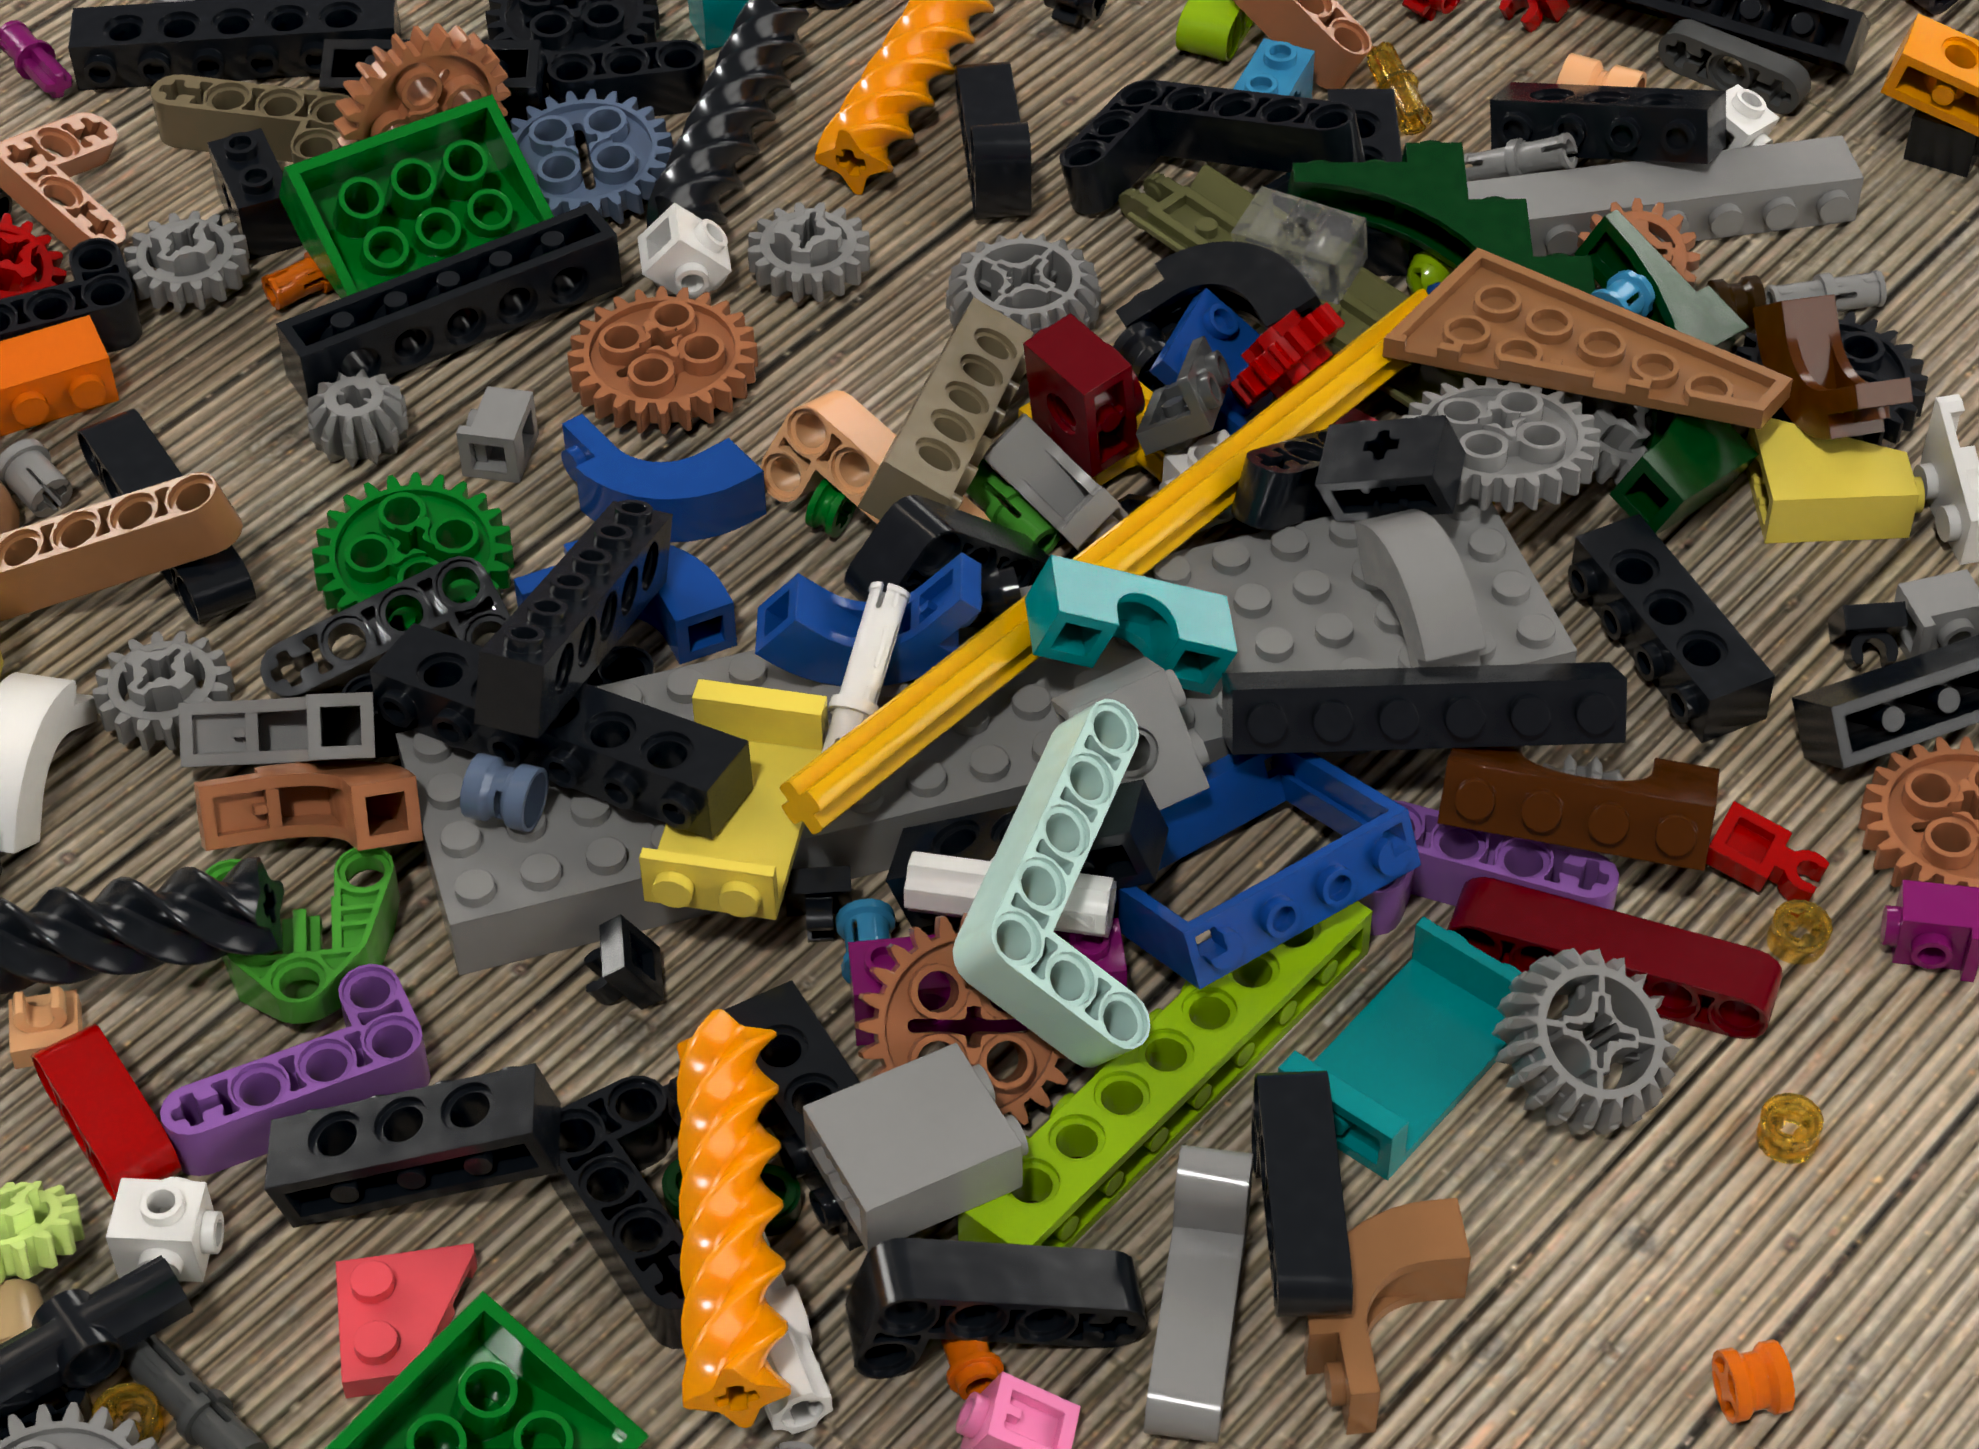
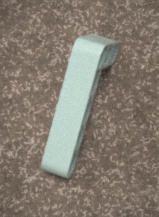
M1103 699L1059 724L1053 731L960 928L952 951L958 973L968 984L1072 1062L1085 1068H1094L1143 1045L1150 1031L1149 1013L1138 996L1053 932L1138 744V724L1132 712L1124 704L1113 699Z

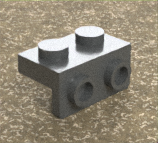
M1205 336L1192 341L1177 377V382L1154 390L1136 432L1145 455L1165 449L1166 453L1169 454L1182 451L1196 443L1200 435L1212 431L1223 404L1228 384L1231 383V376L1222 353L1219 350L1212 352Z

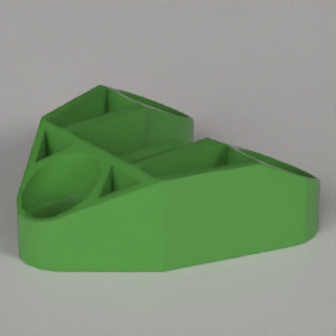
M353 847L344 852L336 861L334 868V896L331 897L332 949H323L321 916H308L306 909L293 910V918L282 919V954L273 955L272 952L265 955L247 956L229 953L222 957L240 1002L282 1022L290 1024L314 1022L327 1017L341 1008L338 988L341 979L349 971L367 964L383 965L394 935L400 902L393 859L385 849L375 848L357 851ZM228 859L217 862L205 872L218 881H222L228 872L242 859ZM366 870L379 871L384 875L379 882L368 887H357L349 883L356 874Z

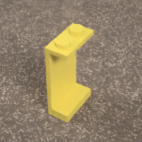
M698 679L692 696L694 722L748 741L753 790L713 840L687 830L673 828L666 823L658 849L642 847L639 862L644 901L661 903L672 908L688 907L728 913L742 918L757 917L777 920L805 825L803 821L794 824L787 817L782 809V805L788 800L779 787L821 754L829 728L827 696Z

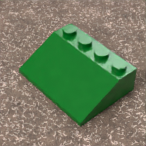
M493 94L284 167L279 198L302 245L340 298L554 217Z
M482 1291L324 1449H640L647 1442L649 1435Z

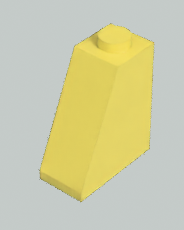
M1771 418L1761 429L1749 427L1747 443L1759 455L1746 468V473L1765 544L1909 538L1915 513H1921L1924 509L1925 489L1922 478L1920 476L1914 477L1907 452L1849 437L1836 439L1814 438L1803 432L1794 423Z

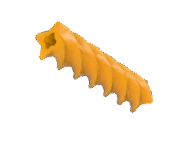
M909 0L902 16L889 30L882 47L868 62L861 79L846 95L840 111L825 127L817 145L814 156L815 161L824 167L838 172L853 193L857 195L863 194L866 180L870 175L892 173L894 168L888 157L889 144L897 140L914 139L915 135L909 125L910 111L919 107L931 108L935 106V101L930 94L929 81L939 75L952 76L955 74V69L950 62V49L961 43H975V38L970 31L969 19L978 13H993L995 8L991 1Z
M716 1009L704 1019L692 1037L676 1045L680 1059L677 1077V1103L681 1116L678 1134V1161L682 1173L679 1193V1220L684 1236L680 1253V1280L685 1296L681 1315V1340L686 1358L682 1379V1402L685 1409L718 1412L738 1427L748 1428L753 1426L763 1406L791 1394V1385L772 1369L767 1360L770 1350L788 1331V1322L769 1305L765 1298L768 1287L786 1269V1261L767 1245L762 1236L767 1224L784 1208L783 1200L771 1191L760 1177L764 1166L781 1150V1142L770 1134L758 1119L762 1108L779 1092V1085L761 1071L756 1063V1059L761 1050L777 1036V1033L771 1029L743 1026L725 1010Z

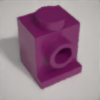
M1902 880L1896 906L1885 905L1881 922V945L1892 946V963L1915 965L1927 969L1960 970V981L1974 982L1979 966V888Z

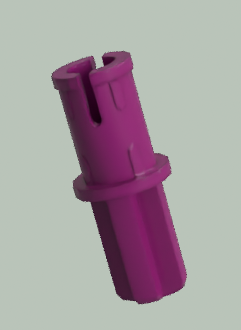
M11 20L0 27V48L14 60L16 71L23 78L32 79L44 92L49 93L52 98L64 97L65 90L72 87V76L56 60L55 51L50 44L43 40H38L29 28L19 20Z

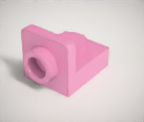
M1002 1371L981 1393L972 1392L964 1402L956 1423V1432L963 1435L960 1449H1072L1081 1406Z

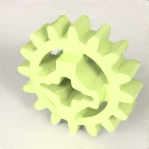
M21 1181L16 1185L14 1182H7L0 1188V1285L5 1278L19 1277L26 1280L38 1275L45 1268L53 1269L58 1266L56 1255H73L77 1251L75 1242L84 1240L85 1235L75 1193L66 1195L65 1188L62 1185H57L44 1191L42 1181H34L33 1183Z

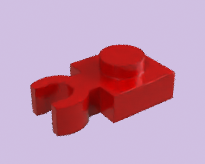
M1735 801L1732 803L1712 839L1706 859V864L1759 893L1768 879L1777 884L1784 898L1793 904L1805 907L1817 887L1801 879L1798 874L1805 875L1811 880L1819 882L1830 863L1814 851H1794L1788 848L1786 844L1793 832Z

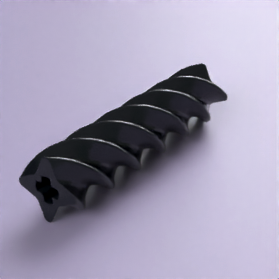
M749 0L743 6L735 20L731 35L720 50L715 68L703 85L699 101L689 114L682 135L670 152L665 170L653 187L647 208V228L674 202L702 220L709 219L717 225L728 223L727 217L720 208L719 197L729 190H741L744 188V183L737 175L735 163L744 156L759 155L760 149L753 141L751 129L760 122L775 121L776 115L769 107L767 95L777 88L791 87L792 83L784 73L783 61L791 56H803L807 53L797 33L798 28L809 17V12L806 9L795 7L783 8L771 0Z
M247 857L240 860L222 881H218L195 867H183L176 870L157 891H153L130 877H119L112 880L92 902L66 887H55L48 890L29 912L0 897V994L20 991L36 983L50 985L73 984L88 980L100 973L133 975L152 970L164 963L200 965L217 960L229 953L248 956L265 955L280 951L283 948L280 910L284 896L283 884L281 881L269 878L260 857Z

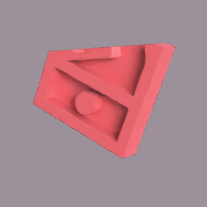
M474 1243L336 1261L341 1376L346 1398L380 1394L451 1323L455 1315L453 1303L465 1278H473L477 1270Z

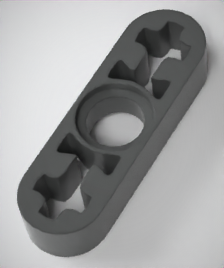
M1683 19L1675 23L1661 38L1658 45L1660 58L1671 71L1719 91H1726L1739 84L1744 89L1752 90L1760 95L1766 102L1767 108L1774 113L1787 114L1792 112L1808 95L1811 89L1809 73L1799 62L1695 20ZM1728 56L1738 60L1745 70V76H1737L1731 73L1726 68L1723 58Z

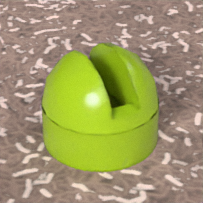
M1426 250L1419 251L1414 255L1407 270L1406 283L1409 291L1413 294L1419 289H1425L1427 292L1429 285L1442 282L1455 269Z

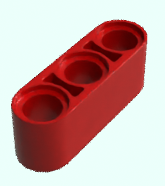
M93 1024L31 1055L35 1070L46 1093L114 1202L121 1178L163 1180L182 1171L178 1156L166 1131L98 1025Z

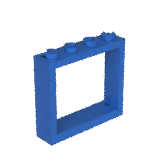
M1313 752L1232 755L1230 753L1203 768L1210 788L1160 810L1169 831L1159 870L1285 801H1288L1343 836L1189 922L1137 886L1116 890L1113 918L1119 919L1122 935L1200 990L1421 866L1409 811L1404 806ZM1272 756V770L1267 772L1264 760ZM1210 929L1212 937L1197 944L1195 937Z

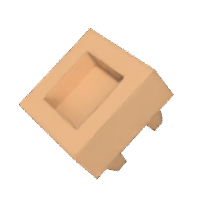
M59 986L50 987V993L28 997H25L23 991L15 992L12 999L8 1000L9 1046L15 1069L34 1066L31 1058L33 1053L83 1030L82 1005L77 989L64 991Z

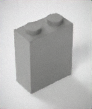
M957 1042L803 1106L806 1150L867 1252L883 1241L893 1238H906L1023 1187L1022 1156L1027 1155L1029 1152L1024 1131L1013 1115L1004 1117L995 1103L994 1088L987 1072L980 1064L971 1066Z

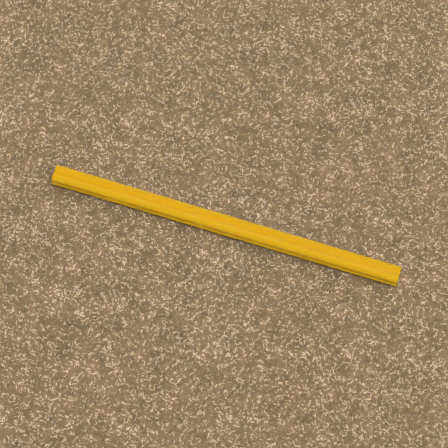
M1419 289L1072 559L1143 576L1233 504L1246 454L1249 451L1327 429L1329 425L1335 424L1411 363L1382 357L1384 337L1428 296L1426 290ZM1026 595L781 784L779 789L788 800L782 805V809L792 823L797 824L803 821L812 834L821 832L1039 659L1041 656L1033 655L1025 603Z

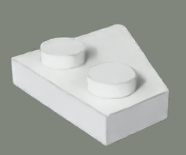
M1955 394L1935 398L1920 464L1915 466L1913 475L1914 477L1920 476L1923 480L1925 500L1935 517L1936 529L1940 539L1943 542L1949 543L1959 564L1963 565L1979 562V460L1975 445L1961 448L1959 446L1956 430L1959 417L1965 409L1960 395Z

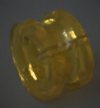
M1795 899L1784 902L1774 913L1766 935L1767 946L1782 961L1801 965L1815 962L1825 952L1833 931L1832 920L1827 912L1815 903ZM1798 927L1807 929L1810 934L1806 933L1799 939L1792 936L1789 932H1794Z
M1783 1093L1769 1098L1762 1106L1757 1126L1756 1140L1759 1148L1766 1156L1781 1163L1796 1164L1810 1159L1818 1149L1824 1122L1822 1112L1812 1100L1803 1095ZM1786 1122L1794 1123L1800 1127L1794 1131L1793 1135L1779 1130L1786 1125Z
M133 1382L117 1384L107 1389L97 1398L92 1408V1417L102 1406L108 1408L113 1420V1430L117 1428L115 1424L116 1419L124 1422L123 1414L137 1411L142 1421L138 1423L135 1419L132 1420L135 1422L140 1434L138 1442L153 1437L157 1444L160 1442L164 1433V1419L154 1393L146 1386Z

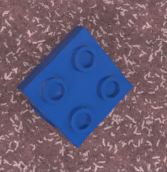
M1205 288L1192 299L1149 371L1166 386L1177 382V377L1192 341L1205 336L1212 352L1219 350L1225 358L1232 382L1239 373L1248 367L1240 355L1256 341L1260 334L1208 288ZM1228 384V389L1213 429L1218 431L1225 429L1232 435L1267 408L1274 395L1270 392L1254 405L1246 408L1230 390Z

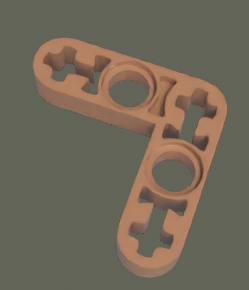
M81 112L0 142V188L70 250L78 243L94 238L109 239L115 242L120 249L125 241L126 231L124 226L70 178L101 166L108 161L118 138L116 128L109 121L93 113ZM46 149H49V150H51V151H54V152L58 153V154L61 155V156H58V155H56V154H53V153L49 152V151L46 150ZM49 198H52V199H55V200H57V201H60V202L63 203L65 206H62V205H60V204H57V203L51 201Z

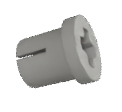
M32 438L23 439L13 443L1 453V482L9 493L15 494L37 517H49L59 511L43 492H46L61 509L68 503L73 492L72 484L53 465L50 452L40 441Z

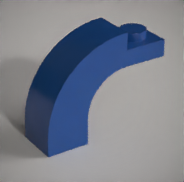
M583 414L562 423L565 450L561 453L562 462L569 476L577 482L580 510L594 521L599 518L613 501L639 500L650 504L653 510L673 514L670 542H689L716 537L734 531L767 514L764 471L730 438L686 459L671 462H652L634 458L619 450Z
M578 540L563 544L565 555ZM670 545L666 583L637 619L649 623L663 635L679 664L737 646L734 602L717 575L702 561L688 552ZM555 566L514 579L518 607Z
M961 552L920 587L910 592V601L905 608L883 686L919 678L959 647V628L969 626L976 619L979 612H981L983 599L981 595V564ZM798 573L758 607L755 654L773 665L802 678L841 686L866 602L838 596Z

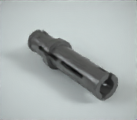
M155 1334L124 1351L121 1365L176 1421L177 1432L188 1444L199 1445L202 1449H269L268 1445L233 1412L232 1401L221 1390L210 1389Z

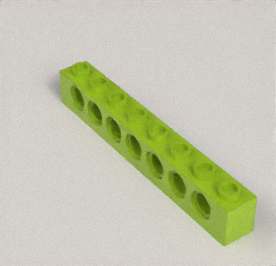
M1357 901L1200 990L1186 980L1180 994L1163 1010L1157 1008L1149 1014L1150 1031L1143 1045L1099 1065L1091 1080L1076 1094L1070 1092L1064 1095L1053 1108L1049 1120L1031 1137L1026 1136L1029 1152L1027 1155L1022 1156L1023 1187L959 1214L958 1241L1071 1248L1368 954L1373 910ZM1026 1201H1037V1203H1026Z

